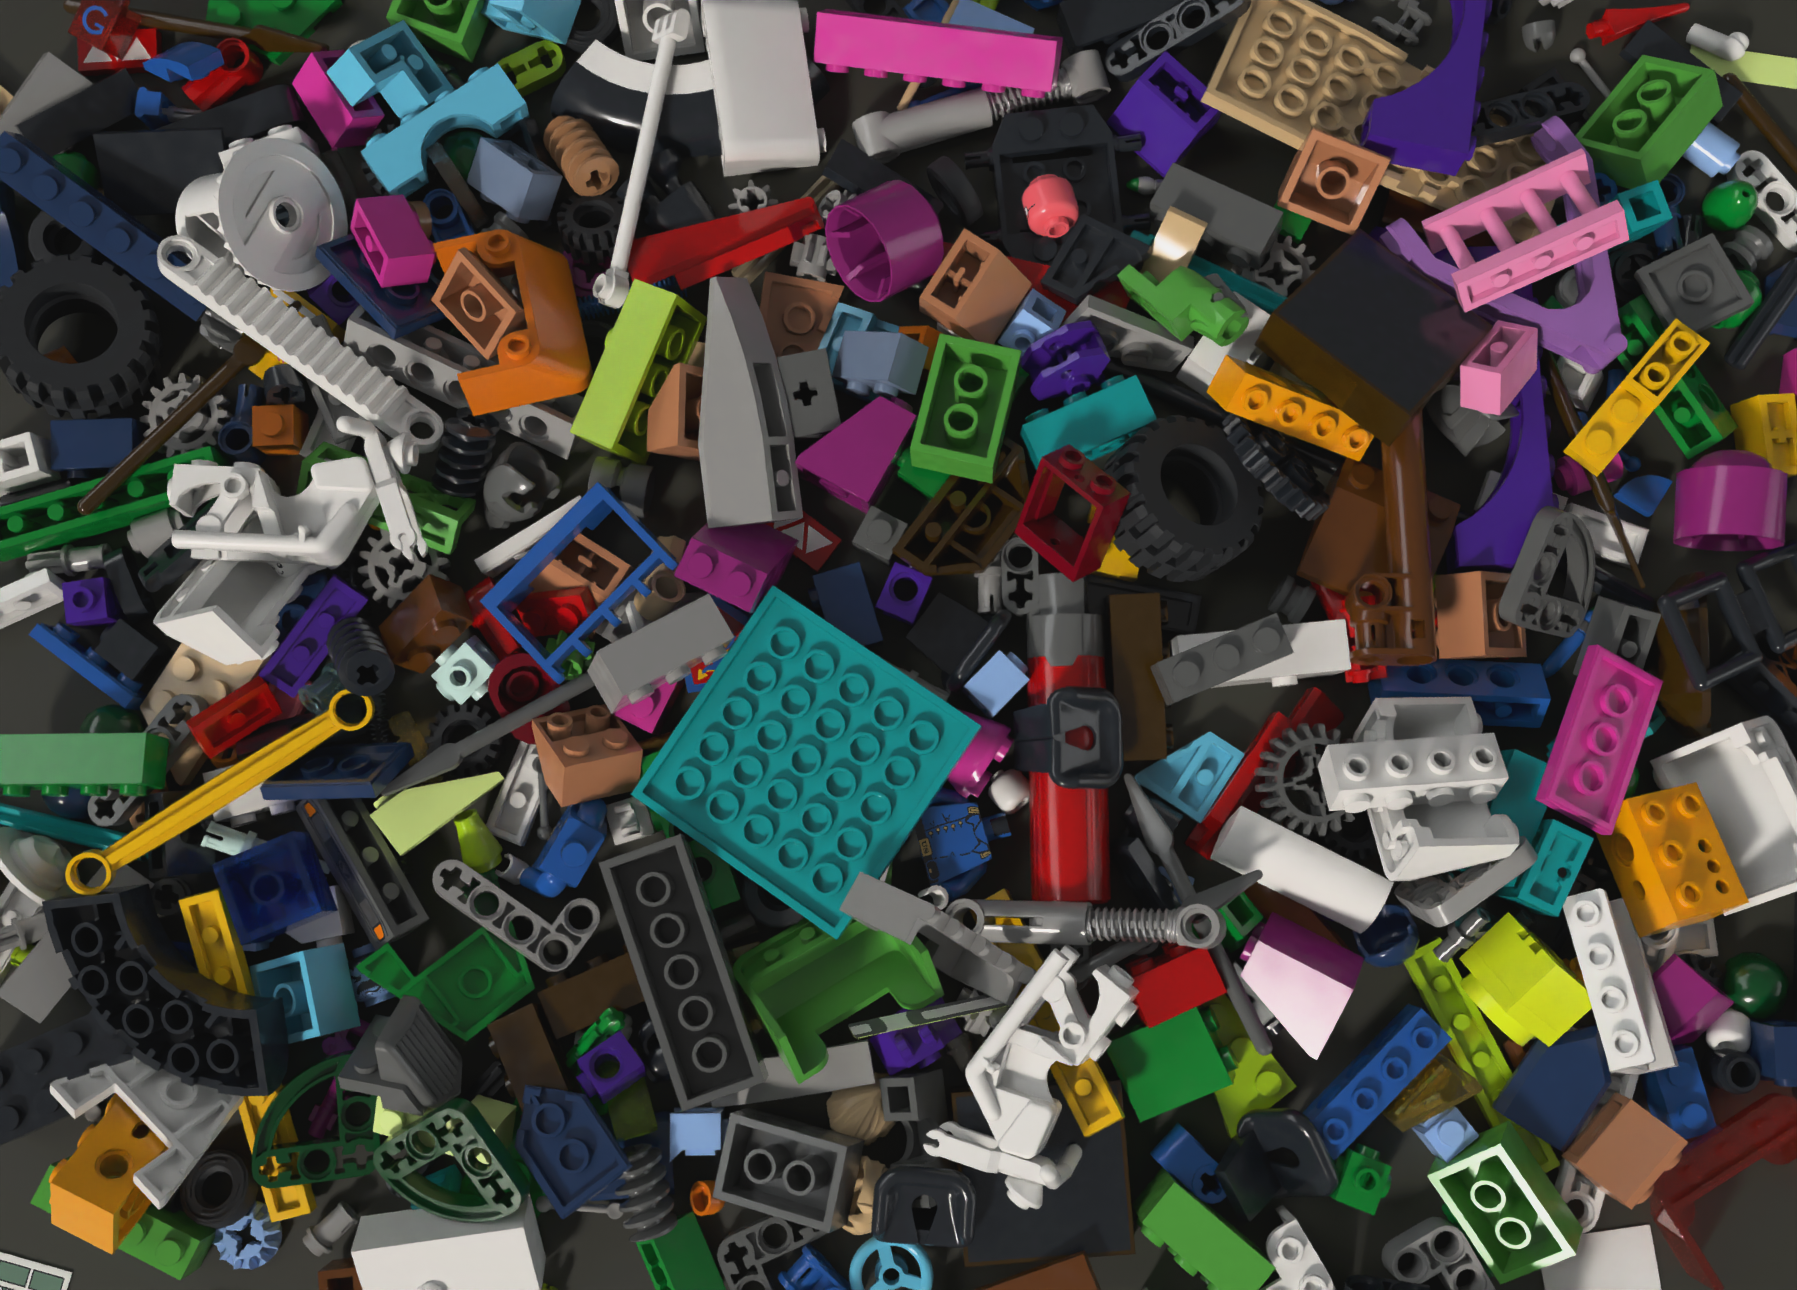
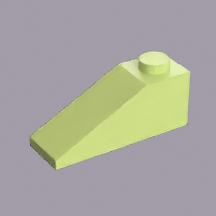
M500 772L404 789L399 794L393 793L380 797L373 803L377 810L369 816L400 856H404L454 819L457 814L466 810L504 781V777Z

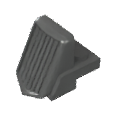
M403 995L391 1017L377 1014L374 1016L340 1072L338 1080L340 1089L380 1096L382 1107L385 1109L423 1116L427 1108H438L461 1093L463 1060L457 1048L424 1004L415 996Z

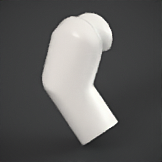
M1698 23L1691 27L1686 37L1687 43L1727 61H1735L1743 57L1745 50L1749 46V39L1742 32H1733L1727 36Z

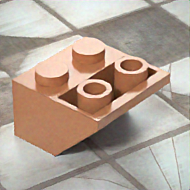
M964 228L919 297V311L962 338L994 345L1032 287V283L999 249Z
M579 533L530 583L534 588L531 593L588 586L598 608L635 569ZM593 631L588 637L594 640L598 633Z
M606 704L592 705L588 708L564 713H553L549 716L532 719L531 726L544 780L561 807L630 792L639 783L643 750L620 718L615 716V713L611 714Z
M1615 1092L1561 1156L1599 1190L1632 1210L1636 1204H1641L1649 1198L1654 1190L1653 1184L1660 1175L1677 1165L1682 1157V1150L1688 1142L1632 1099Z

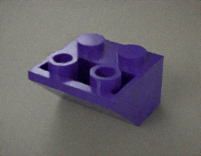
M1165 50L1135 82L1106 124L1116 136L1140 133L1142 148L1141 151L1134 152L1164 178L1172 163L1178 164L1218 122L1222 112L1201 102L1207 87Z

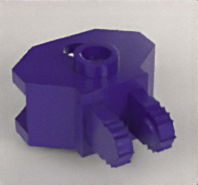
M1089 320L1065 324L1032 343L1021 358V368L1029 374L1032 382L1030 387L1031 393L1038 400L1062 396L1067 399L1079 392H1086L1093 384L1098 387L1106 380L1102 371L1111 359L1097 327Z
M940 997L926 1007L945 1004V1001ZM902 1008L901 1010L897 1011V1012L894 1013V1014L903 1013V1012L912 1011V1010H908V1009ZM950 1018L872 1035L869 1037V1041L891 1076L906 1068H910L916 1063L919 1069H922L941 1057L938 1050L959 1036L962 1030L955 1019Z

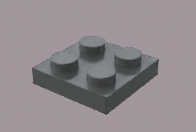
M1713 233L1638 269L1634 274L1635 280L1665 330L1677 318L1694 332L1699 333L1750 308L1754 303L1753 298Z

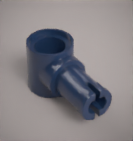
M1667 173L1659 183L1673 217L1670 221L1653 231L1657 258L1659 259L1667 256V253L1669 255L1684 247L1678 220L1681 218L1679 203L1684 198L1685 186L1683 181L1672 173Z
M240 384L238 386L235 417H231L229 423L225 424L220 430L218 444L233 462H251L261 465L266 460L267 454L252 446V406H261L263 404L264 388L250 384L248 391L246 384ZM249 440L244 448L237 450L242 442Z

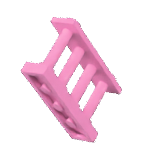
M1582 148L1421 221L1431 253L1434 254L1447 248L1459 268V271L1452 273L1451 276L1458 301L1464 312H1468L1629 240L1625 212L1618 200L1598 207L1586 189L1585 185L1591 183L1586 154ZM1568 193L1581 216L1557 226L1544 204ZM1528 212L1541 234L1516 244L1503 222ZM1487 230L1500 252L1476 263L1463 240Z

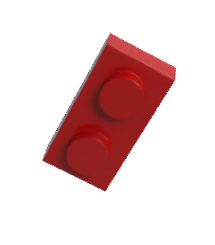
M587 586L530 593L516 609L523 625L535 637L559 634L560 630L566 633H573L597 607Z
M257 676L186 721V724L203 752L212 759L283 713L266 681Z

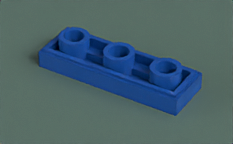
M58 622L56 626L37 623L29 633V636L122 707L141 711L140 706L147 697V694L140 690L144 684L132 681L122 672L119 674L111 668L109 662L94 652L95 647L90 646L86 649L77 642L80 635L75 630L61 622Z

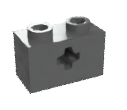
M826 348L777 357L789 409L794 444L821 439L841 425ZM808 388L810 395H817L811 398V405L804 406L802 400H795L801 396L800 389Z

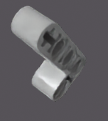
M458 860L441 862L433 873L432 883L435 892L441 898L548 972H558L567 968L593 934L600 921L598 907L586 898H578L569 902L551 925ZM455 870L460 871L459 880L468 888H470L472 881L480 884L471 891L466 904L458 900L464 896L463 891L455 886L450 887L449 890L443 888L444 879L441 875L444 872L452 874ZM490 893L497 898L499 907L494 914L483 916L475 910L474 901L480 894ZM583 907L590 912L591 923L588 928L578 930L570 925L568 915L571 909ZM524 917L531 922L533 932L528 939L516 940L510 935L508 927L514 918ZM558 941L565 946L567 954L561 964L552 965L545 960L543 949L548 942Z
M1441 1217L1425 1219L1391 1239L1382 1250L1384 1267L1399 1281L1421 1284L1437 1275L1445 1290H1496L1465 1235L1457 1227ZM1448 1231L1450 1235L1448 1244L1444 1248L1435 1249L1434 1240L1440 1232ZM1405 1253H1413L1412 1265L1408 1269L1398 1270L1399 1258ZM1470 1269L1471 1278L1469 1282L1464 1286L1457 1287L1456 1278L1458 1274L1463 1270Z

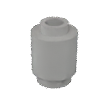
M167 507L134 519L130 524L131 530L127 531L129 543L136 553L142 552L145 557L149 558L156 549L172 536L174 530H179L191 518L183 515L176 509Z

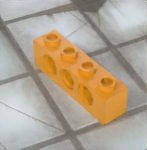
M1225 355L1206 391L1227 412L1359 462L1374 438V435L1343 413L1322 392L1229 355Z

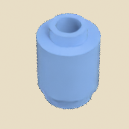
M1709 122L1682 157L1711 178L1718 172L1724 176L1739 160L1741 155L1736 151L1740 144Z

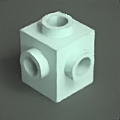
M474 635L459 649L454 644L449 646L435 660L440 667L431 677L437 682L436 687L445 698L450 701L456 700L462 705L471 696L478 701L488 691L489 675L500 660Z

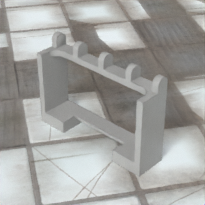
M859 872L839 909L866 927L875 931L885 932L911 945L917 932L929 939L925 947L929 951L935 969L1010 1007L1021 985H1027L1037 972L1018 961L1011 954L992 944L988 939L976 934L960 921L945 914L935 905L863 872Z

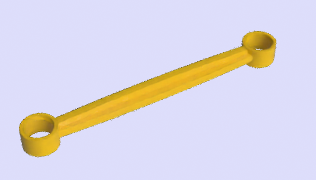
M346 689L338 692L332 698L329 710L226 769L163 809L106 849H90L75 856L68 863L65 871L69 887L82 895H94L106 889L114 881L118 869L173 839L304 756L341 729L354 731L367 725L375 711L372 697L361 696L364 698L367 706L366 716L361 722L350 724L338 717L336 704L342 695L345 696L353 693ZM95 858L104 864L106 879L101 886L89 887L79 880L77 866L82 859Z

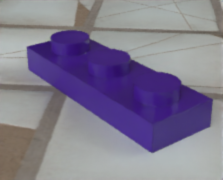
M333 574L259 671V676L295 698L327 656L326 641L332 626L341 619L356 617L367 603L369 597L336 574Z

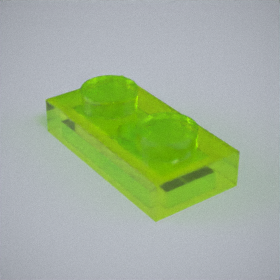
M632 1047L638 1055L637 1047ZM614 1062L603 1063L598 1068L600 1077L607 1079L615 1076L620 1066ZM642 1077L607 1102L617 1142L658 1130L645 1077Z

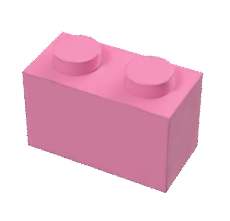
M1500 320L1496 321L1489 333L1460 365L1461 407L1499 416L1504 412L1537 370L1538 328Z

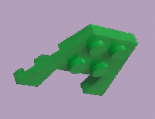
M209 0L206 20L250 28L256 25H264L308 39L315 32L314 27L328 13L334 14L343 3L341 0ZM246 44L257 56L279 66L294 53L267 52L253 44Z
M494 868L480 873L481 876L500 888ZM472 881L470 888L464 885L460 890L464 892L465 897L468 899L471 891L480 884ZM490 893L480 894L474 901L475 910L483 916L494 914L499 907L497 898ZM511 921L508 927L509 933L514 939L519 940ZM484 927L478 929L416 977L411 974L389 943H386L356 966L361 974L399 999L403 995L417 997L440 1026L465 1042L535 989L524 955Z

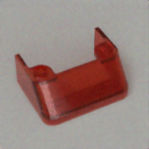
M1780 1093L1767 1094L1685 1146L1682 1150V1157L1677 1165L1668 1171H1664L1653 1184L1654 1190L1649 1196V1204L1654 1222L1686 1273L1712 1290H1722L1724 1286L1687 1229L1695 1218V1205L1693 1202L1761 1158L1775 1165L1788 1164L1797 1158V1100Z

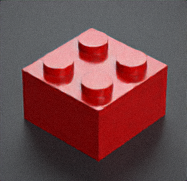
M1168 942L1162 946L1164 953L1155 957H1148L1145 954L1133 958L1124 964L1127 969L1125 971L1134 979L1132 986L1140 991L1133 1000V1003L1138 1006L1135 1012L1138 1019L1148 1028L1154 1027L1227 993L1208 949L1179 946L1177 942Z

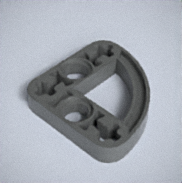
M1545 506L1536 514L1499 603L1500 618L1523 628L1564 638H1570L1574 635L1585 618L1595 578L1594 545L1588 528L1580 518L1553 506ZM1566 548L1567 578L1562 597L1547 593V590Z

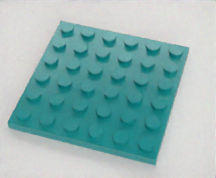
M772 585L631 795L838 940L853 920L852 917L839 909L859 872L880 880L982 726Z

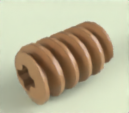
M569 115L558 116L549 123L543 136L544 146L574 192L581 196L593 197L611 189L617 182L619 166L598 135L593 131L591 125L583 119H575Z

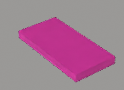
M1598 644L1588 646L1535 800L1601 835H1612L1663 681Z

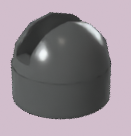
M1555 20L1537 21L1521 27L1524 44L1532 52H1538V43L1542 42L1544 49L1547 50L1555 41Z

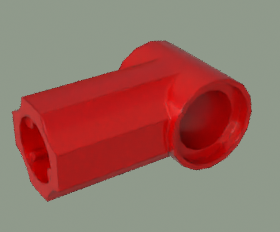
M227 38L221 41L216 48L221 50L224 65L214 69L203 79L188 81L181 88L203 112L223 105L242 86H253L262 78L264 72L262 61L240 39ZM245 57L244 62L239 67L233 68L238 59Z
M489 576L464 594L474 620L471 625L475 629L478 628L501 661L507 656L523 653L525 649L480 602L497 584Z

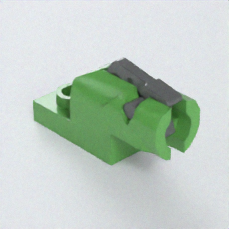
M1128 264L1117 275L1127 296L1181 342L1194 330L1213 340L1221 347L1227 346L1238 339L1249 324L1245 306L1218 274L1203 277L1190 268L1179 266L1159 283L1148 271L1141 274Z

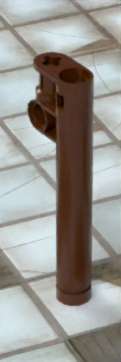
M1421 411L1390 447L1381 441L1388 573L1364 574L1358 578L1345 598V608L1350 615V627L1355 629L1356 650L1349 653L1350 662L1353 664L1419 666L1437 661L1423 418ZM1368 591L1372 593L1377 599V604L1370 605L1363 602L1359 592ZM1412 631H1415V638H1412Z

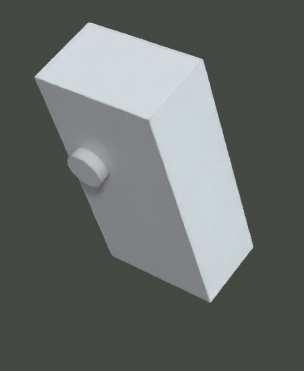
M1338 619L1282 625L1294 653L1211 688L1272 682V687L1290 686L1298 684L1297 679L1333 676L1350 670L1351 662L1346 620ZM1234 630L1176 636L1168 642L1170 657Z
M530 1193L514 1213L485 1222L449 1220L433 1215L423 1209L361 1216L351 1249V1255L362 1290H541L546 1263V1255Z

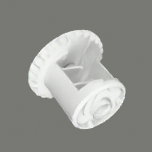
M263 138L244 144L241 149L232 153V158L223 164V173L199 177L192 181L182 192L177 203L175 215L177 234L193 239L218 258L224 257L232 268L238 267L244 276H252L257 279L258 284L267 285L272 290L286 292L303 291L325 281L331 273L315 257L317 246L344 237L348 232L347 213L343 196L329 169L307 148L282 138ZM279 204L283 205L289 213V223L286 227L282 226L276 217V208Z

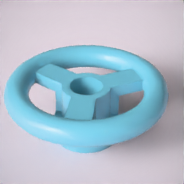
M872 1237L859 1247L850 1264L849 1283L851 1290H865L862 1283V1269L866 1259L875 1250H878L880 1257L875 1265L876 1282L868 1290H894L901 1286L912 1290H931L933 1286L934 1274L932 1263L921 1245L886 1243ZM891 1246L904 1248L915 1257L920 1267L921 1277L908 1273L906 1260L901 1255L893 1253ZM894 1268L899 1272V1276L895 1280H888L883 1274L884 1271Z

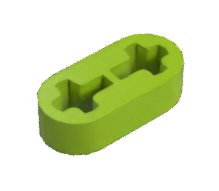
M547 40L536 42L497 62L505 74L512 71L516 76L518 83L514 86L522 97L558 80L566 70V61L561 49L554 42ZM546 54L552 59L553 64L552 67L547 69L542 64L540 58Z

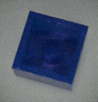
M292 831L212 864L241 945L264 942L338 911L309 832Z

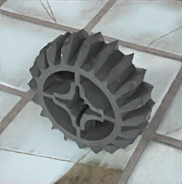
M1307 723L1298 724L1296 732L1292 728L1282 730L1283 741L1278 738H1271L1269 740L1270 747L1274 753L1262 751L1259 757L1268 763L1267 767H1257L1254 772L1258 776H1265V783L1255 785V790L1257 792H1267L1268 794L1260 802L1262 808L1275 806L1269 817L1273 822L1284 819L1283 827L1291 831L1297 827L1298 833L1301 836L1308 837L1313 830L1316 836L1322 837L1326 836L1327 828L1334 832L1340 831L1342 829L1341 819L1346 822L1355 820L1354 813H1348L1345 810L1329 811L1328 807L1325 809L1327 801L1321 779L1312 783L1311 786L1296 784L1297 781L1306 780V777H1310L1313 774L1320 776L1318 764L1321 760V754H1316L1315 746L1325 751L1327 745L1354 743L1351 738H1345L1340 741L1341 731L1337 728L1326 732L1325 725L1318 723L1314 724L1311 730ZM1296 751H1299V756L1295 757L1296 767L1290 775L1283 777L1288 760ZM1286 790H1295L1301 795L1303 805L1308 806L1309 815L1298 810L1290 802L1286 795Z

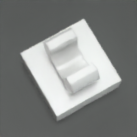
M635 797L606 805V816L615 845L656 834L649 807Z

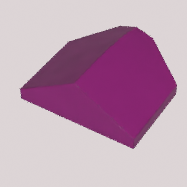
M1675 953L1651 975L1673 1046L1694 1042L1734 1003L1729 996Z

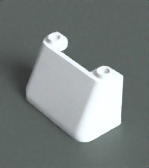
M701 0V24L703 37H706L705 44L709 57L719 125L718 133L719 140H721V160L724 177L818 166L820 153L826 152V138L824 128H817L803 35V33L809 32L806 7L799 8L797 0Z
M1471 697L1375 698L1355 731L1352 740L1354 743L1482 734L1483 723L1481 716L1476 713ZM1469 800L1451 802L1440 807H1433L1429 804H1417L1399 810H1390L1387 807L1367 809L1383 870L1389 881H1411L1509 857L1519 845V831L1516 824L1512 823L1511 819L1505 814H1494L1491 816L1487 802L1476 804Z
M1762 716L1741 722L1650 760L1654 768V781L1661 790L1697 782L1749 903L1723 913L1724 916L1797 891V761L1782 731L1772 718Z

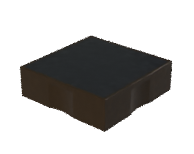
M1359 228L1272 312L1254 345L1298 379L1321 391L1343 413L1390 447L1420 414L1433 394L1443 389L1460 370L1461 363L1489 333L1493 326L1472 310L1464 312L1456 298Z
M1104 1074L1123 1111L1121 1080L1116 1074ZM1056 1080L1047 1081L1052 1098L1061 1102L1062 1110L1045 1148L1039 1155L1048 1157L1057 1165L1066 1148L1071 1144H1077L1082 1149V1156L1071 1177L1058 1188L1050 1189L1043 1185V1203L1039 1209L1029 1207L1025 1210L1010 1200L1007 1196L1009 1189L1005 1184V1179L1009 1175L1000 1172L988 1173L957 1163V1170L964 1173L972 1181L977 1192L975 1237L969 1246L963 1247L965 1267L1051 1261L1083 1250L1086 1251L1088 1258L1136 1254L1124 1118L1090 1137H1084ZM950 1086L953 1121L962 1127L994 1137L970 1086Z

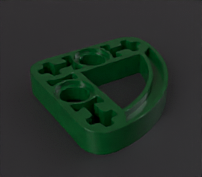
M354 1050L336 1053L310 1064L286 1082L274 1096L261 1119L253 1146L252 1174L254 1180L259 1185L265 1188H279L353 1178L370 1174L376 1169L373 1163V1155L367 1156L366 1164L363 1165L358 1164L356 1158H345L342 1162L343 1168L336 1169L337 1152L335 1147L343 1146L342 1155H349L355 1153L357 1145H365V1150L368 1152L373 1151V1153L380 1146V1134L373 1132L377 1096L360 1092L344 1096L343 1090L345 1089H340L338 1076ZM335 1076L339 1136L272 1145L279 1123L291 1105L304 1092L317 1083ZM357 1101L366 1103L371 1110L370 1117L360 1124L350 1122L345 1114L347 1107ZM316 1149L325 1151L330 1158L328 1167L319 1172L308 1169L304 1162L306 1155ZM299 1152L297 1161L299 1174H291L293 1165L279 1168L277 1176H270L267 1169L261 1170L260 1166L266 1165L268 1157L275 1156L277 1163L280 1164L289 1163L292 1161L291 1153Z
M464 1098L452 1099L390 1135L375 1150L373 1155V1163L376 1170L398 1194L426 1212L449 1220L485 1222L505 1217L514 1213L526 1200L530 1192V1183L477 1107ZM451 1118H460L463 1123L455 1124L449 1130L445 1126ZM418 1131L428 1132L435 1140V1147L425 1146L418 1138ZM478 1147L486 1150L491 1156L492 1163L484 1164L480 1162L474 1155V1148ZM404 1148L407 1151L403 1159H394L392 1155L399 1153ZM450 1150L482 1195H467L445 1189L422 1176L416 1169ZM496 1170H499L494 1177L491 1176ZM510 1188L513 1191V1193H505L503 1190Z

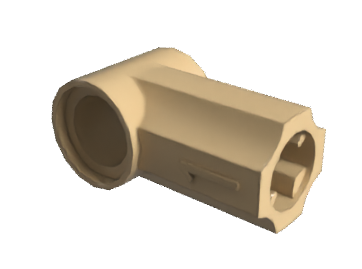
M674 535L670 537L659 536V541L676 557L675 560L679 564L687 548L686 541ZM662 563L644 580V583L652 592L647 597H644L638 591L634 597V605L639 614L645 619L656 621L666 616L683 599L686 587L683 580L674 576L677 567L671 570Z

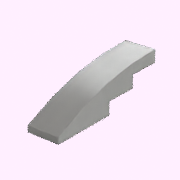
M866 1039L833 1046L825 1045L829 1054L827 1064L820 1072L800 1084L797 1083L777 1052L762 1055L769 1075L766 1081L711 1101L712 1108L792 1098L875 1084L876 1080L869 1041Z

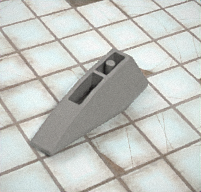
M710 278L698 438L708 528L765 524L803 518L798 469L795 465L794 436L786 394L763 316L747 278Z

